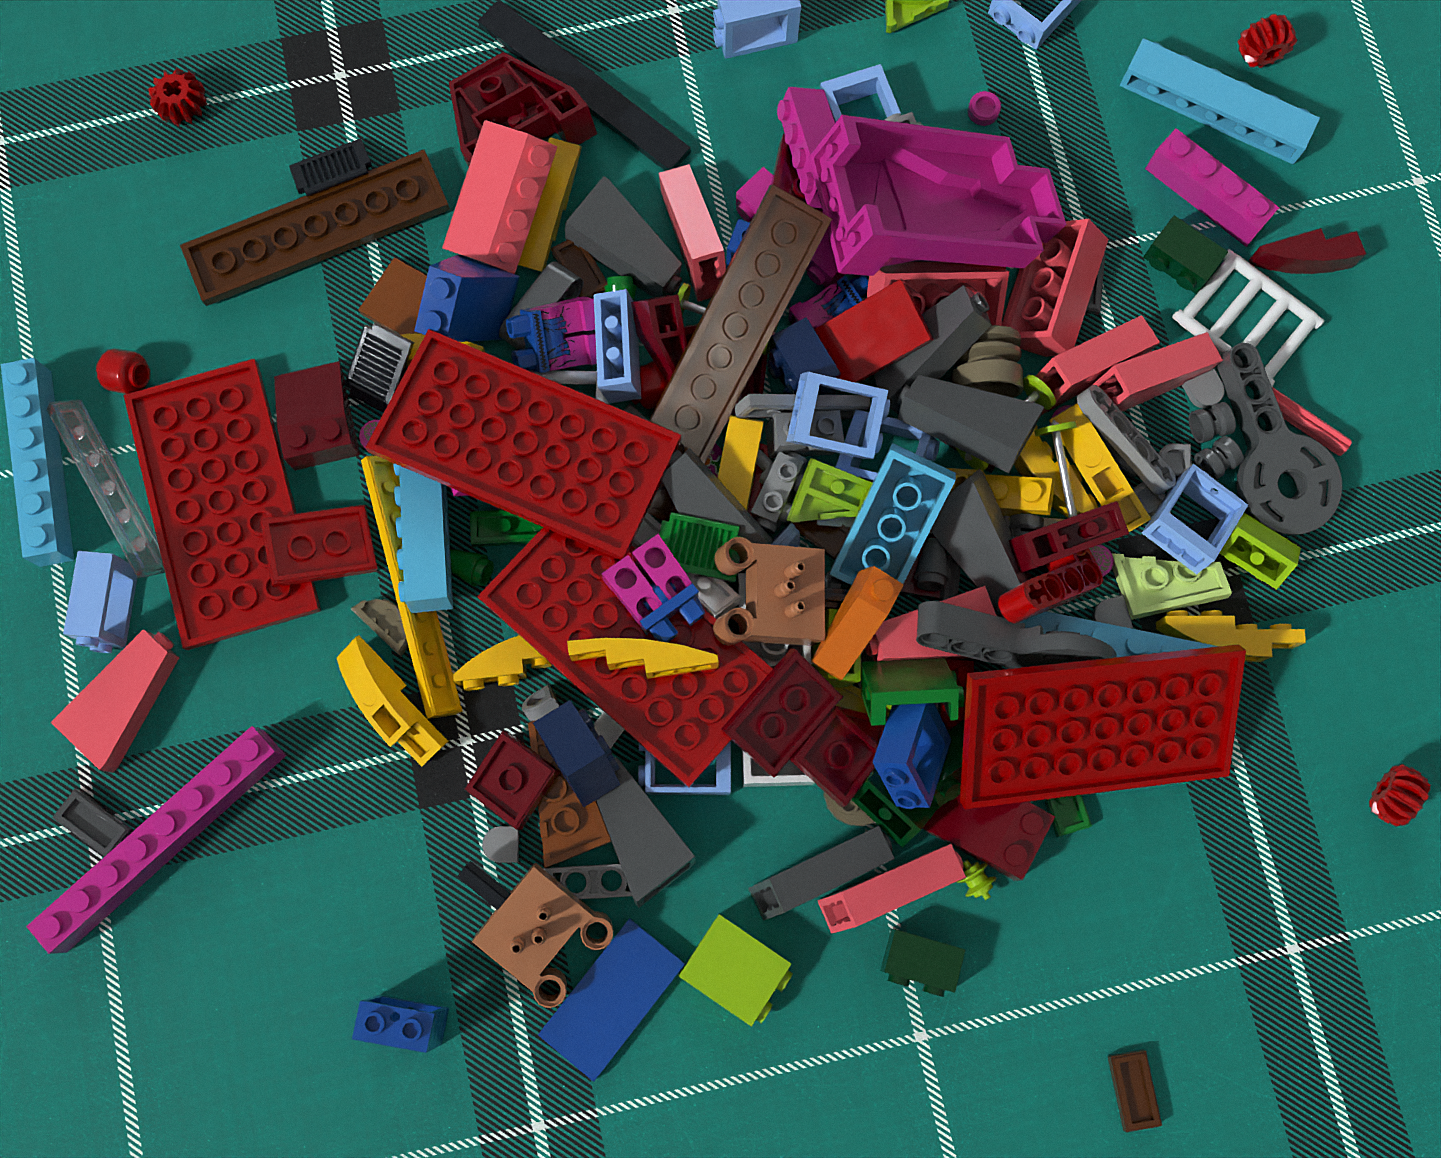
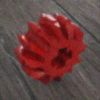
M1272 14L1265 19L1262 17L1257 23H1251L1250 28L1241 33V37L1237 42L1239 44V51L1249 67L1258 66L1262 68L1266 64L1270 63L1273 65L1276 60L1283 59L1286 53L1293 50L1297 39L1290 20L1285 15L1277 16Z
M176 67L173 74L164 70V77L161 79L153 77L155 86L148 88L151 97L150 105L163 121L167 123L172 120L174 124L180 126L184 119L192 124L193 115L202 116L200 107L207 105V99L204 96L205 88L196 79L194 74L190 71L183 73L182 70Z
M1403 764L1394 766L1388 773H1384L1380 782H1377V787L1372 792V798L1369 801L1371 812L1378 815L1379 819L1388 824L1391 823L1396 827L1404 826L1411 819L1416 818L1418 811L1423 809V804L1428 799L1431 784L1428 783L1427 778L1423 777L1419 771L1412 767L1409 768Z

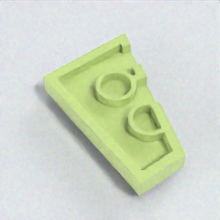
M1112 554V569L1121 595H1124L1131 620L1226 599L1232 594L1221 562H1212L1196 575L1179 561L1156 560V557L1150 556L1129 558L1124 557V554Z

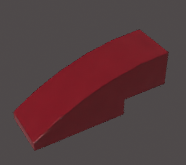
M1320 228L1262 245L1249 261L1253 266L1271 271L1291 274H1319L1353 268L1366 255L1357 231L1326 240Z

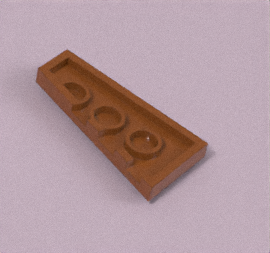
M535 721L529 722L531 749L560 770L533 724ZM560 771L538 804L544 868H549L612 842L596 800L583 807Z

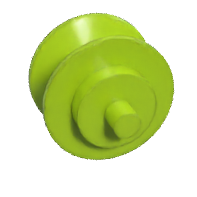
M968 859L963 862V871L966 878L957 881V883H966L969 887L965 894L966 897L972 895L975 898L983 896L985 900L991 897L988 891L993 888L992 883L996 880V877H987L984 873L988 865L987 863L979 865L978 862L970 864Z

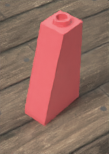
M690 164L660 172L658 174L662 197L697 301L712 298L726 271L725 254Z
M1142 315L1053 357L1038 372L1036 377L1041 379L1050 388L1056 399V404L1050 410L1082 393L1115 364L1149 353L1160 343ZM1043 409L1041 415L1049 412L1050 410Z
M1208 332L1115 364L1092 385L1100 387L1123 412L1212 370L1223 359Z
M985 586L940 601L997 616ZM918 609L883 621L864 648L866 653L873 657L874 661L934 658L973 659L920 645L916 641Z
M143 629L50 723L99 770L113 773L122 762L179 659L171 650L175 645L161 632L158 631L154 635Z
M949 844L817 901L831 934L860 926L966 878L963 871V861L958 852L953 849L952 844Z

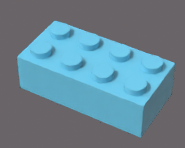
M892 443L841 546L829 575L852 585L859 571L876 566L903 584L956 481V473Z

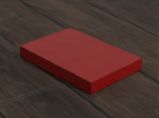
M903 279L895 281L814 329L840 371V379L855 383L863 381L934 341Z
M365 505L260 519L272 587L377 572L378 568Z

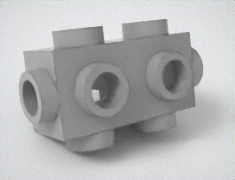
M762 450L758 452L756 465L764 471L759 480L763 487L752 508L751 514L768 533L774 534L775 531H779L782 522L786 524L789 522L786 519L807 464V459L797 453L789 452L786 455L779 452L773 462Z

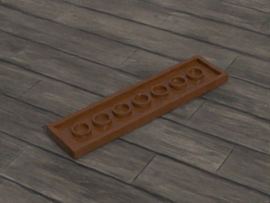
M421 150L372 169L360 177L308 197L307 195L183 243L180 247L200 298L205 306H208L446 212L450 208L425 150Z

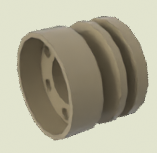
M991 325L956 361L954 366L957 368L953 369L951 374L952 383L1012 398L1020 395L1024 390L1023 368L1020 364L1016 363L1022 357V351L1019 348L1021 344L1019 331L1011 327Z

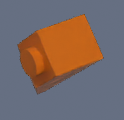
M876 566L859 571L825 634V640L820 643L811 663L838 680H843L888 616L904 584Z

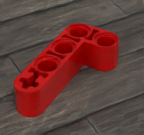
M1090 549L1045 564L1049 571L1048 573L1031 578L999 597L998 606L1004 618L1011 623H1018L1073 601L1099 587L1103 582V575Z

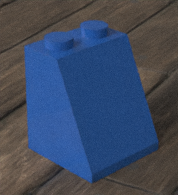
M459 254L430 265L414 331L426 335L428 329L459 342L502 340L499 336V329L511 312L520 276Z

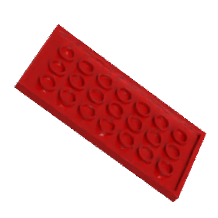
M428 329L365 448L373 455L621 560L627 556L661 484L664 473L668 469L670 460L678 448L681 434Z
M255 359L125 394L124 400L183 649L191 650L321 612L314 581L272 587L260 519L297 513L258 362Z
M543 527L477 597L681 782L690 788L731 742V739L721 728L773 668L742 641L729 646L720 643L713 631L714 623L717 619L705 609V616L689 626L680 612L671 617L669 621L678 631V635L668 643L680 644L718 655V668L647 679L645 665L609 670L606 656L572 661L569 656L567 641L595 638L657 640L651 633L648 635L644 633L619 598L603 581L602 573L619 562V559ZM632 545L627 553L631 559L632 552L636 549ZM640 570L641 573L644 575V577H645V578L647 579V581L649 582V584H651V582L649 581V579L647 578V576L644 574V572H643L642 570Z
M1237 644L967 673L960 803L964 809L1228 777L1230 774L1246 650Z

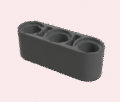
M551 262L534 281L506 319L520 315L521 309L577 298L583 288V279L558 262ZM505 319L499 329L500 338L517 350L526 348L524 337H509Z

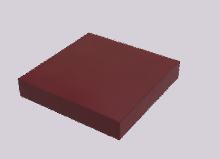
M835 706L792 756L790 761L838 805L845 807L875 769L872 762L878 743L839 707Z
M502 731L465 790L516 830H522L560 770L511 733Z

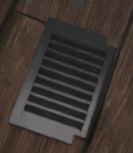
M361 138L289 165L299 194L306 193L307 197L368 173L367 169L373 167Z
M374 323L373 327L364 325L344 383L346 387L351 389L349 395L384 413L402 379L414 342L378 323Z

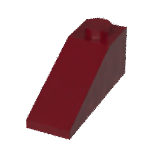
M1115 501L1009 540L1020 573L1130 533L1119 504Z

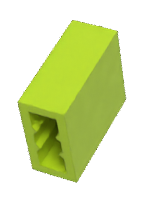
M718 914L680 972L679 977L752 1027L756 1020L760 1023L764 1021L773 1006L768 1000L775 989L780 992L783 991L793 973L788 970L791 966L790 962Z

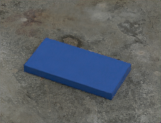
M629 918L539 1032L538 1036L594 1082L685 963Z

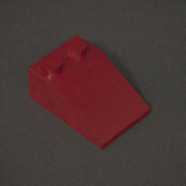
M340 361L274 376L277 428L283 458L294 471L360 455Z
M959 794L958 797L938 808L922 829L944 842L952 844L953 847L974 859L987 863V866L1013 881H1020L1024 879L1055 816L1030 802L964 809L960 803Z

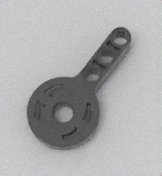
M1239 343L1220 355L1223 361L1217 365L1247 445V451L1243 455L1244 461L1240 464L1237 474V496L1248 504L1245 510L1246 514L1281 536H1296L1314 531L1333 516L1339 505L1342 494V478L1339 467L1332 454L1322 444L1307 436L1295 434L1287 428L1258 350L1249 343ZM1234 355L1239 356L1242 360V368L1235 364ZM1246 386L1253 390L1254 399L1247 396ZM1258 417L1265 421V431L1258 426ZM1258 463L1262 464V469H1261V473H1260V484H1261V485H1264V486H1262V487L1259 485V481H1258V480H1259V471H1260V467H1261L1260 465H1258ZM1281 474L1291 476L1296 483V492L1292 498L1283 496L1278 488V479ZM1327 482H1328V493H1327V499H1326L1325 496H1326ZM1267 501H1270V502L1268 503V505H1269L1270 508H1271L1275 513H1277L1279 516H1277L1276 514H1274V513L1268 508V506L1266 505Z
M927 601L918 606L916 641L920 645L1001 665L1007 669L1117 657L1115 650L1107 643L1088 635H1080L1077 632L1048 631L1046 634H1043V627L1041 625L1025 628V623H1011L1002 617L939 601Z

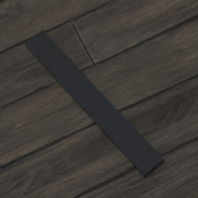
M497 0L478 20L481 29L526 64L573 87L587 103L593 116L664 171L677 168L691 153V147L502 1Z

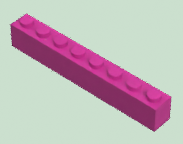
M251 726L26 926L48 954L67 953L277 765L286 754L264 730Z

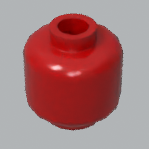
M116 348L107 350L102 354L96 366L100 385L112 392L129 394L140 391L147 385L150 379V368L145 358L134 351Z
M651 361L640 367L642 399L632 400L635 405L640 403L645 409L649 410L656 407L668 383L655 362Z

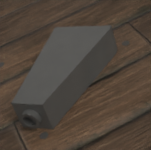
M603 176L565 222V239L574 242V245L578 248L580 246L588 251L593 258L620 276L633 277L634 285H637L638 288L653 298L666 296L668 293L673 295L682 282L680 277L682 263L612 182Z
M963 285L921 314L934 341L873 374L877 387L888 390L887 399L890 400L891 410L899 414L901 405L897 403V400L905 385L911 387L918 375L939 380L992 325L986 312L990 309L989 305L981 293L977 292L974 294Z
M918 375L911 387L908 385L904 386L898 397L897 403L901 405L897 419L1009 473L1035 430L1044 407L1036 403Z
M691 448L684 454L679 450L673 454L662 481L679 514L740 526L738 536L748 539L751 543H772V537Z
M979 468L949 493L930 531L978 588L986 587L992 605L1001 613L998 606L999 597L1032 577L1029 571L1020 573L1009 543L1013 536L988 481Z
M616 757L614 759L620 769L615 774L620 785L598 798L596 802L634 902L640 908L694 866L696 861L693 853Z
M877 826L748 889L764 921L785 913L895 859L891 852L892 844L888 836Z

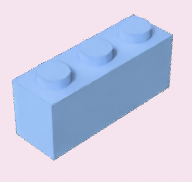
M627 289L594 294L597 384L608 403L642 399L639 340L631 305L633 300Z

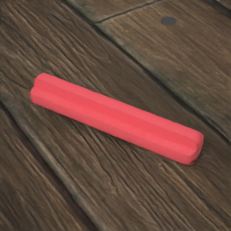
M1272 387L1282 416L1286 421L1338 456L1343 455L1352 444L1350 438Z

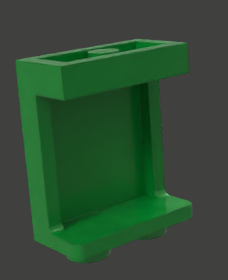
M945 658L861 662V696L871 726L886 724V705L943 703L949 719L958 720V708L964 707V691L962 686L957 685L956 673L950 670Z

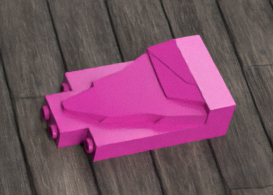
M841 115L809 156L823 214L832 218L827 230L837 270L841 274L874 276L881 267L915 260L1025 268L1044 251L1042 243H1047L1067 225L1050 170L1048 168L1018 165L1010 137Z

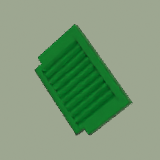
M671 512L669 522L662 520L659 535L685 572L735 583L736 575L728 576L722 574L715 566L714 556L718 548L734 537H740L738 536L740 526ZM729 549L731 560L739 564V554L735 550Z

